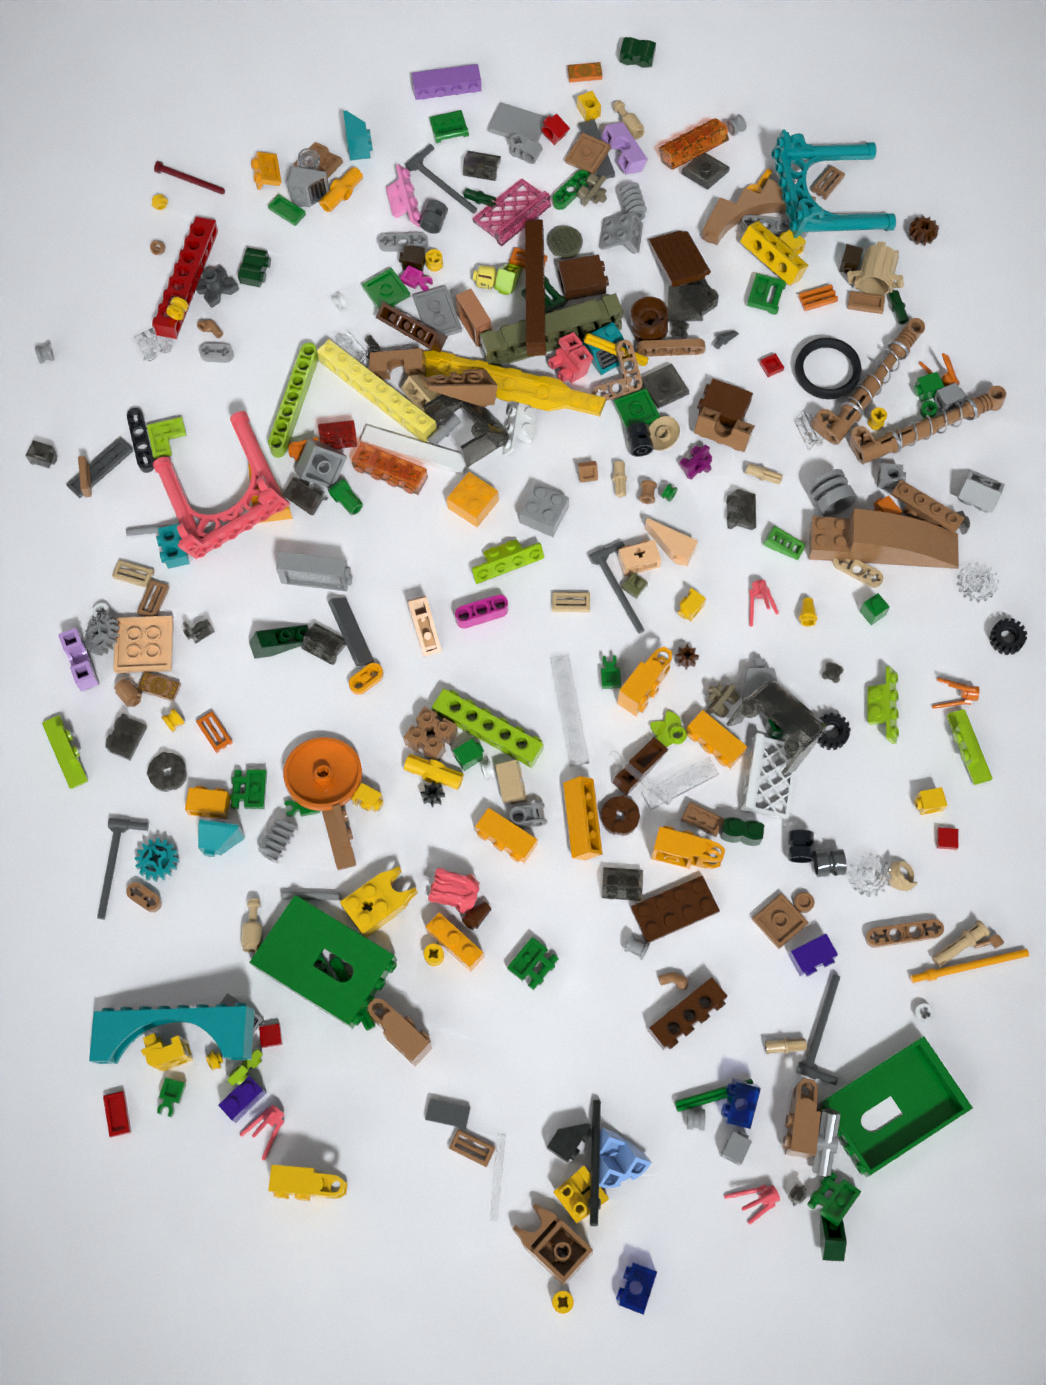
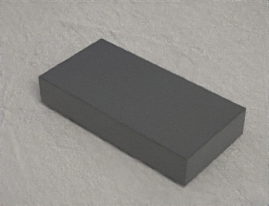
M430 1099L425 1120L466 1129L471 1108Z

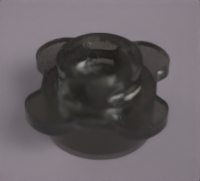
M683 320L672 322L673 330L670 332L671 336L686 338L688 336L687 329L689 324Z
M832 662L826 663V669L822 673V678L838 683L840 681V674L844 671L843 667Z
M796 1184L790 1191L788 1198L792 1201L793 1206H796L797 1203L801 1204L807 1196L805 1185L800 1186Z

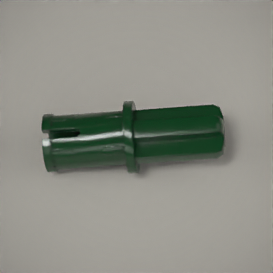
M466 188L463 192L464 198L475 201L476 204H484L490 207H494L496 204L492 202V200L496 201L495 196L484 194L481 190L478 192Z
M893 290L892 293L888 294L893 306L891 309L896 314L898 324L902 325L909 321L905 310L906 305L902 302L899 291Z

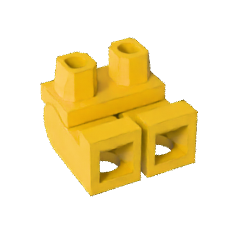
M155 1033L143 1037L146 1048L141 1049L142 1054L146 1057L147 1064L159 1071H167L194 1060L188 1041L179 1035L171 1038L172 1044L168 1046Z
M582 1166L553 1192L576 1224L590 1215V1209H588L590 1190L584 1195L581 1194L591 1186V1174L585 1166ZM599 1187V1198L601 1199L602 1206L609 1198L602 1188Z

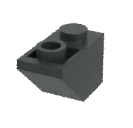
M585 1123L558 1129L548 1144L547 1150L566 1163L570 1159L574 1161L580 1152L578 1146L581 1141L586 1143L592 1133L589 1131L591 1125Z

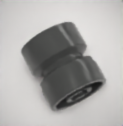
M438 200L428 201L420 220L421 228L428 233H440L448 213L447 206Z
M843 849L831 850L830 853L826 850L814 851L813 862L817 877H826L830 873L834 876L846 874L847 865Z

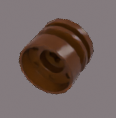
M652 296L643 297L633 304L631 308V328L635 340L638 342L663 340L668 333V308L661 299Z

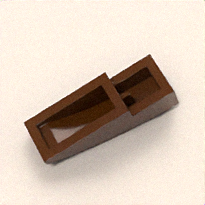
M653 737L615 776L613 784L627 796L655 767L669 749Z

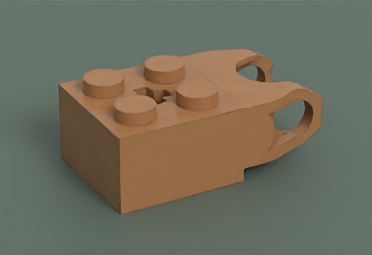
M375 998L368 1005L369 1014L373 1021L383 1030L382 1033L385 1039L416 1067L432 1050L430 1037L423 1030L418 1032L415 1023L407 1015L403 1018L386 1001ZM378 1008H384V1012L381 1015L375 1014Z
M803 1078L793 1089L790 1112L785 1118V1127L788 1128L786 1136L783 1137L782 1149H785V1155L808 1159L816 1156L821 1112L816 1111L818 1087L812 1079ZM802 1086L809 1090V1095L802 1093Z
M535 1203L532 1209L541 1220L540 1228L535 1232H527L515 1225L512 1231L520 1238L524 1249L564 1287L593 1254V1249L553 1212L545 1210ZM559 1249H560L561 1251H564V1249L567 1250V1252H566V1255H567V1256H566V1257H563V1256H562V1257H559V1256H558V1255H559L558 1250H559Z

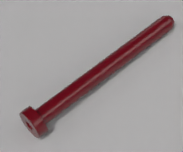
M161 161L155 163L154 172L158 174L163 172L221 195L225 194L223 187L164 166Z

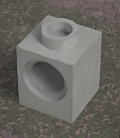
M953 383L937 390L933 400L940 412L941 409L947 412L956 408V402L961 406L965 395L962 388H959L957 383Z
M881 463L878 470L877 488L895 489L900 480L905 482L906 472H903V465Z
M739 1130L737 1133L733 1131L722 1151L721 1157L740 1166L752 1143L748 1139L749 1135Z

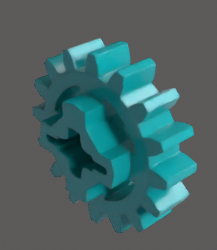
M157 838L156 842L149 839V845L143 843L142 847L144 849L137 850L140 856L135 857V860L139 862L135 866L138 870L141 869L139 873L142 876L146 874L145 878L147 880L153 877V880L157 882L158 878L161 877L164 881L165 875L172 876L170 872L172 869L177 870L174 863L179 862V859L175 857L179 853L177 850H174L175 846L173 844L168 845L169 842L166 839L162 843L160 838ZM158 848H163L165 850L159 851ZM156 854H157V856L159 857V858H158V861H159V862H158V865L155 863V861H156ZM147 868H154L157 872L149 871Z

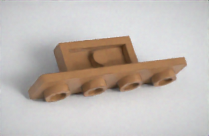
M903 480L899 481L891 493L892 496L906 504L903 513L907 517L926 521L936 526L940 524L953 533L957 531L964 521V517Z
M340 804L332 806V810L322 811L337 870H343L356 866V860L350 842L353 839L351 828L346 827L345 821H349L346 809L342 810Z

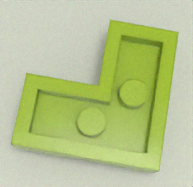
M182 417L147 425L154 459L172 456L169 440L187 436Z
M258 1048L252 1052V1060H243L226 1077L232 1086L236 1083L239 1086L248 1077L246 1074L250 1067L254 1069L262 1062L261 1057L263 1054Z

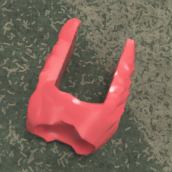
M444 868L436 869L435 881L431 885L428 901L455 907L459 913H465L473 909L480 884L473 874L461 875L449 872Z

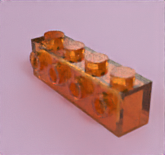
M717 118L710 119L703 125L697 126L693 130L681 134L678 138L666 142L659 147L661 162L673 170L729 140L727 125Z
M363 442L360 443L351 459L355 471L361 474L366 473L375 480H383L392 487H400L409 494L419 495L428 478L426 468Z

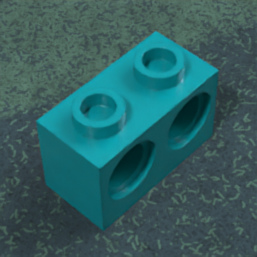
M180 523L158 528L159 535L156 536L158 546L162 547V552H159L161 562L165 563L168 569L190 564L188 553L178 547L179 541L182 540L177 530V526ZM177 553L176 556L170 557L171 554Z

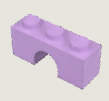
M624 123L606 125L601 139L603 142L610 144L611 149H617L622 152L617 163L625 175L642 172L648 158Z
M73 628L58 634L63 650L71 664L70 670L75 684L82 692L99 685L85 643L78 629Z

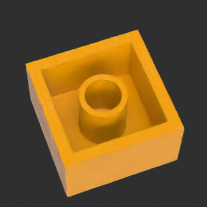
M468 472L447 497L448 509L475 527H478L498 503L499 492Z

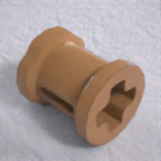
M644 480L641 482L642 493L639 496V501L644 504H653L655 502L654 491L657 488V483L651 480Z

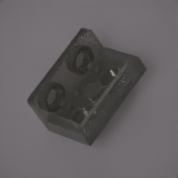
M737 489L727 495V528L733 529L739 526L749 530L755 529L756 494Z

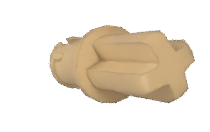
M616 461L613 464V482H615V495L621 498L626 496L627 477L625 476V463L623 461Z
M752 463L748 464L745 473L760 478L761 481L766 480L778 485L783 478L782 474Z
M786 1037L783 1040L765 1041L766 1054L781 1052L788 1054V1052L805 1051L807 1050V1041L805 1038L786 1039Z

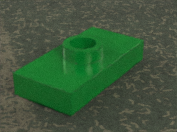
M280 194L268 205L269 210L294 226L306 215L303 209Z

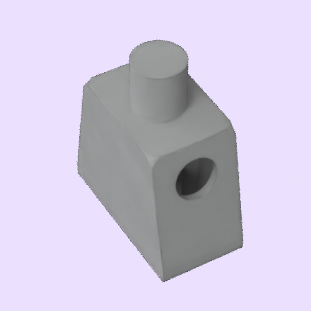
M754 659V668H747L745 674L742 703H778L781 694L775 669L765 668V659Z

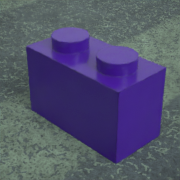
M826 933L792 950L788 956L799 976L806 974L808 977L817 972L816 968L822 965L826 968L834 964V959L838 956V953Z
M248 1076L218 1106L233 1122L237 1123L266 1092L251 1076Z

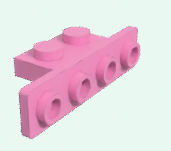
M398 164L396 169L399 180L386 187L392 214L398 218L408 212L410 221L420 228L422 216L417 207L418 201L413 192L414 186L410 181L411 174L407 168Z

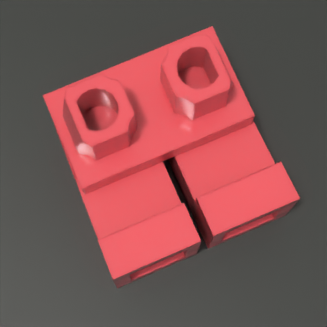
M574 332L559 338L558 343L561 348L557 349L555 355L549 358L548 361L551 369L559 367L558 378L562 382L569 381L571 384L588 373L593 356L585 346H582L583 343Z

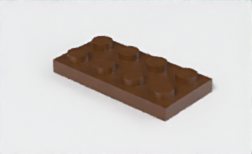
M703 875L630 906L646 943L654 942L720 912Z

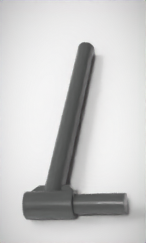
M429 144L405 164L410 172L418 169L471 213H476L477 208L423 165L424 158L434 150L432 144Z
M623 541L589 554L588 558L591 564L600 565L638 634L643 633L645 629L606 562L610 554L625 546Z
M109 818L108 828L113 832L97 919L105 920L121 833H125L129 829L148 831L149 823Z
M833 974L807 1059L798 1063L796 1073L836 1086L838 1077L819 1071L817 1065L814 1064L840 981V976Z

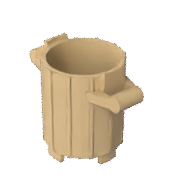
M882 241L877 242V245L870 246L865 251L860 271L847 272L848 283L855 284V289L859 288L863 293L882 296L889 292L892 293L893 288H903V276L895 274L899 251L885 246L886 242Z

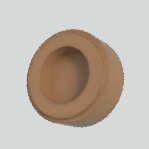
M807 892L797 894L794 899V907L800 913H808L814 907V898Z

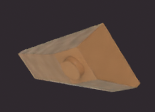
M485 369L463 370V374L452 372L448 377L436 375L423 378L422 382L428 390L481 407L495 405L498 385Z

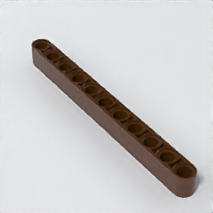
M543 219L525 221L526 350L528 357L546 355Z

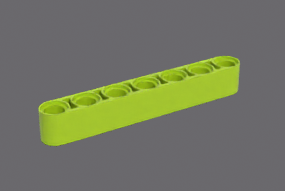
M313 343L303 344L299 351L268 440L271 454L276 458L283 457L287 452L318 363L317 349Z

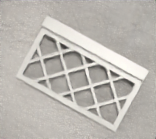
M756 733L751 738L740 807L741 812L748 813L750 811L784 820L789 819L799 745L764 737V734ZM765 743L772 744L776 751L768 755L764 749ZM785 748L793 749V756L788 760L781 751ZM777 753L784 761L778 767L771 759ZM766 760L773 768L767 774L762 768V763ZM785 764L790 770V775L784 778L779 770ZM774 771L781 779L775 785L768 777ZM763 778L771 787L764 792L759 786V781ZM781 783L788 789L787 794L781 796L776 788ZM770 790H773L778 797V800L772 804L765 795ZM760 797L768 805L764 809L755 807L756 800ZM780 801L785 807L784 814L778 813L773 805Z

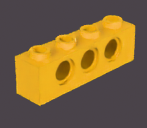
M759 221L749 225L740 240L747 250L757 256L758 260L766 264L772 272L786 281V284L789 286L799 282L809 266Z

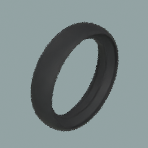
M819 338L809 342L801 349L795 361V375L800 386L807 393L821 399H837L847 395L856 387L861 377L862 367L857 352L849 344L836 338ZM820 348L836 349L845 354L850 360L853 369L852 377L842 387L836 389L820 388L811 383L805 375L803 365L806 357L811 352Z

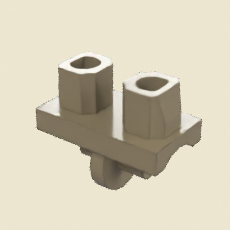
M592 173L586 180V183L592 187V190L590 191L584 185L579 189L576 194L583 200L581 205L585 207L592 197L595 198L593 200L595 204L598 202L604 203L607 200L605 195L606 189L602 188L599 190L600 186L607 179L604 175L599 178Z
M731 683L730 686L726 685L724 688L720 684L716 688L709 686L707 691L710 695L707 697V700L712 703L705 711L708 714L714 713L718 717L724 718L730 710L723 703L727 700L731 705H734L741 698L735 691L737 686L734 683Z

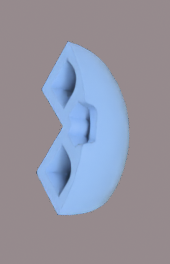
M603 1127L600 1131L599 1187L615 1188L621 1186L620 1182L629 1178L632 1180L637 1179L649 1168L652 1162L631 1142Z

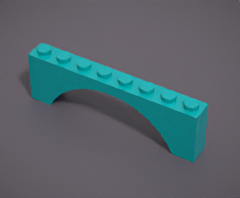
M235 1003V1006L228 1007V1004H215V1007L197 1004L196 1008H190L188 1005H177L176 1009H171L170 1006H158V1009L141 1006L139 1010H133L131 1007H121L120 1011H114V1008H102V1011H94L89 1062L96 1064H118L123 1053L139 1036L160 1025L176 1022L194 1024L206 1031L217 1043L223 1058L229 1060H252L255 1009L248 1007L246 1003Z

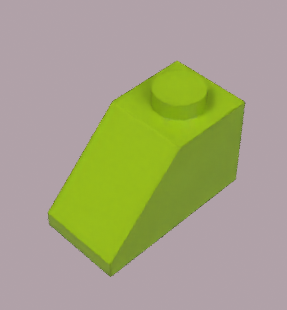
M510 263L501 266L498 269L494 289L499 290V293L503 295L513 293L520 279L523 267Z

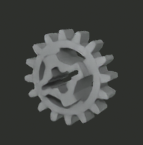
M102 614L101 617L96 616V621L91 620L92 625L87 627L88 633H85L87 639L84 641L88 644L86 649H89L91 653L103 656V653L108 654V649L113 650V644L117 643L116 637L120 635L117 633L120 627L117 626L118 621L114 620V617Z

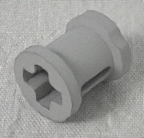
M632 935L624 951H629L643 960L650 943L647 942L645 944L635 939V936Z

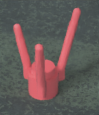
M765 580L754 581L751 584L752 590H749L750 627L753 626L755 596L757 599H764L767 609H770V601L775 614H779Z
M271 1105L269 1109L266 1108L258 1118L240 1133L241 1137L244 1136L262 1119L264 1121L252 1134L253 1138L267 1124L271 1127L276 1124L262 1160L266 1159L277 1133L284 1123L282 1118L285 1114L274 1105Z
M765 1184L757 1188L724 1195V1198L728 1199L761 1192L758 1194L759 1199L741 1208L742 1211H745L760 1203L765 1206L748 1221V1224H752L769 1209L775 1207L776 1202L780 1201V1196L774 1185L767 1187Z

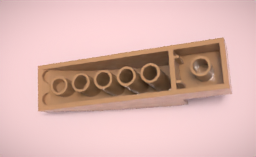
M854 508L850 518L812 516L809 525V560L833 561V559H838L844 562L845 559H849L850 562L859 560L863 563L958 569V533H953L929 522L907 516Z

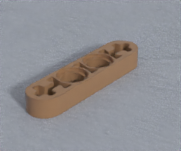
M703 339L646 340L636 344V353L646 357L699 355L706 351Z
M931 919L877 927L867 932L865 941L870 947L878 948L936 939L943 934L944 925L940 920ZM932 924L939 928L936 934L934 931L924 932V929L931 928ZM910 927L918 928L920 935L918 937L911 936L909 933ZM891 930H897L900 933L899 940H893L890 937L889 933ZM883 931H885V938H880L877 943H875V940L870 939L873 933L876 936H882L884 934Z

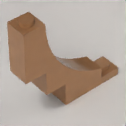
M768 179L761 194L744 188L737 203L720 197L703 228L702 239L708 243L718 245L724 235L739 224L746 215L786 213V205L782 200L783 193L779 187V182Z

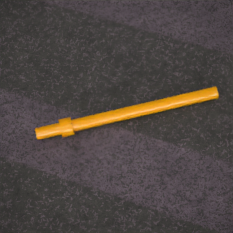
M1022 949L940 969L930 968L926 969L925 972L910 975L912 983L924 980L928 982L937 980V977L1029 957V952L1027 949Z

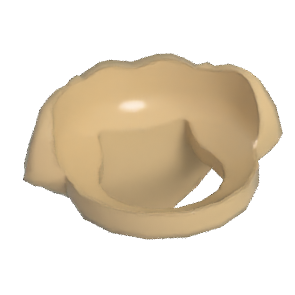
M904 861L892 862L888 872V884L900 891L913 889L918 882H913L914 872L911 866ZM900 867H904L908 872V880L904 878Z

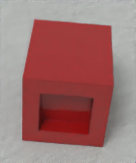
M556 113L553 117L548 116L543 121L544 126L541 129L552 144L556 145L566 136L570 127Z

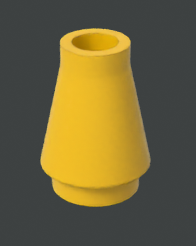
M807 597L802 600L799 621L801 625L811 627L816 624L818 617L814 600Z

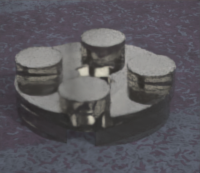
M162 752L150 762L147 776L150 783L157 790L168 792L169 790L179 789L185 783L187 768L180 756L174 753ZM171 768L170 771L172 772V774H167L166 776H163V771L165 769Z

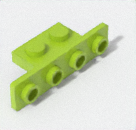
M517 539L508 541L505 544L484 551L483 556L486 562L472 567L471 570L475 583H482L544 559L542 545L538 542L522 548Z
M887 666L886 684L867 686L868 723L870 725L886 723V739L892 744H897V737H899V729L897 727L899 712L896 708V701L899 699L898 691L896 690L898 674L890 666Z
M962 709L948 713L946 717L952 729L954 740L958 744L961 758L966 764L973 784L978 785L991 781L993 779L966 710Z
M57 715L42 722L69 788L73 789L88 782L78 758L81 756L76 746H73L71 742L74 740L69 729L66 730L61 717Z

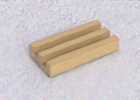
M119 560L112 577L113 579L148 588L149 582L152 580L151 577L152 575L154 576L155 572L153 569ZM121 566L146 573L147 576L121 569Z
M553 592L552 612H590V592ZM556 598H586V600H556ZM556 605H586V606H556Z

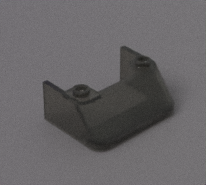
M443 394L423 405L425 413L435 420L436 423L460 408L474 422L471 432L475 438L460 446L467 467L498 449L509 440L508 430L486 407Z
M767 681L740 704L726 725L729 727L739 724L745 717H756L762 711L789 735L784 743V749L792 759L781 772V774L786 775L796 771L824 735L826 726L818 716L777 681Z

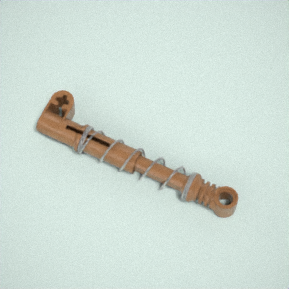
M911 319L903 327L897 338L891 340L888 344V349H884L887 357L883 362L875 361L878 369L874 374L866 373V379L861 385H857L858 389L852 397H848L849 401L843 403L838 416L828 409H822L812 418L811 426L814 431L834 445H838L854 423L863 417L864 410L872 405L873 398L881 393L883 384L890 381V372H895L899 369V360H904L908 357L910 348L925 330V324L921 319ZM898 360L897 369L890 371V369ZM889 372V379H888V381L883 382L882 380L884 379V377H885V376L887 375V373ZM853 408H855L854 412L852 414H849L850 411Z
M992 386L988 392L980 396L965 398L963 406L956 402V408L951 411L945 412L944 409H941L942 414L937 417L931 418L929 415H926L925 419L916 423L912 421L911 425L901 429L896 428V431L890 430L878 439H874L866 427L857 426L851 432L850 448L861 464H866L889 453H898L905 446H914L917 441L922 439L929 440L936 433H944L948 425L959 427L964 418L973 421L979 418L982 413L990 410H1000L1004 404L1007 392L1001 386ZM961 420L959 425H952V423ZM946 426L943 432L937 431L938 429H941Z

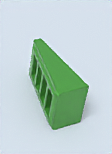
M776 526L769 530L763 542L764 546L795 560L800 558L806 546L805 543ZM794 546H798L796 551L793 552Z

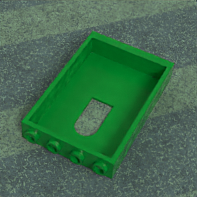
M294 895L249 963L255 969L353 1029L355 1025L358 1026L363 1019L362 1014L375 999L374 996L377 991H381L384 987L388 974L393 973L395 970L397 958L394 954ZM324 949L352 966L353 976L350 980L339 982L313 966Z
M925 1036L819 1103L821 1107L819 1112L826 1108L840 1112L837 1134L844 1143L843 1149L849 1157L852 1156L856 1161V1169L861 1175L864 1174L865 1177L874 1174L973 1109ZM891 1096L902 1112V1115L876 1132L865 1130L861 1124L862 1115Z

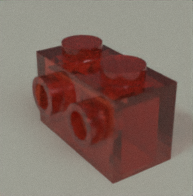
M354 420L318 424L320 442L334 449L357 447Z

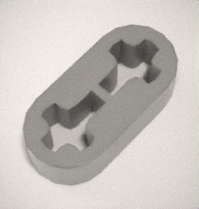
M206 343L199 348L200 356L206 362L228 363L234 357L231 346L226 344Z

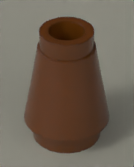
M483 901L464 913L462 921L470 930L478 929L492 909Z

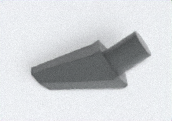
M730 331L716 336L717 341L714 347L720 349L723 344L726 345L739 333Z

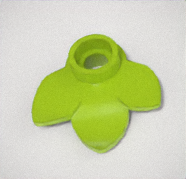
M671 711L666 712L665 721L650 723L652 732L657 736L656 739L665 747H669L672 744L679 745L686 740L687 732L681 727V719ZM678 733L680 738H675L673 735Z

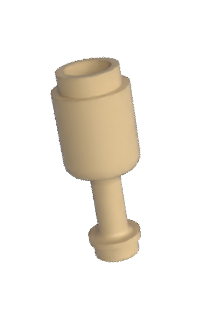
M621 100L616 101L613 108L615 112H619L623 117L621 122L624 123L635 140L641 138L645 133L643 124L634 113H628L625 110L624 102Z
M251 898L248 899L247 907H250L249 921L242 926L241 946L244 952L256 953L262 942V925L257 923V910L261 907L259 899Z

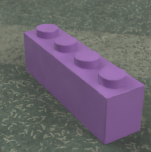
M478 64L412 73L416 100L482 91Z

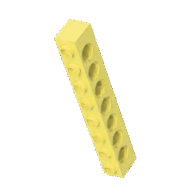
M330 339L317 350L318 359L321 364L420 441L426 443L428 441L427 438L437 430L435 420Z

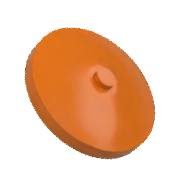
M328 737L314 738L303 742L290 753L284 765V783L289 795L301 806L316 811L332 810V806L338 804L343 806L352 799L362 782V766L357 753L345 742Z

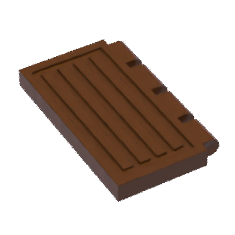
M680 230L648 239L649 246L671 287L704 279L706 275L711 273L688 231L682 232Z

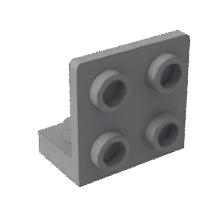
M634 212L604 219L599 245L600 249L603 250L625 244L633 254L639 253L643 222Z

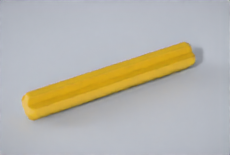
M590 333L585 335L584 343L616 355V344ZM620 348V351L625 353V356H622V358L631 357V354H626V348ZM635 352L638 365L646 366L649 358Z

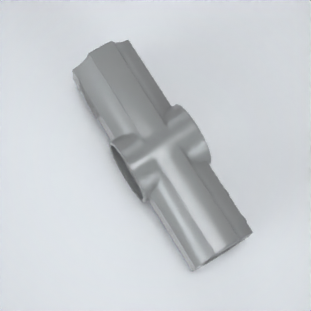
M829 1108L822 1109L817 1153L814 1156L812 1172L819 1176H831L834 1153L836 1154L838 1149L839 1136L837 1133L841 1114Z

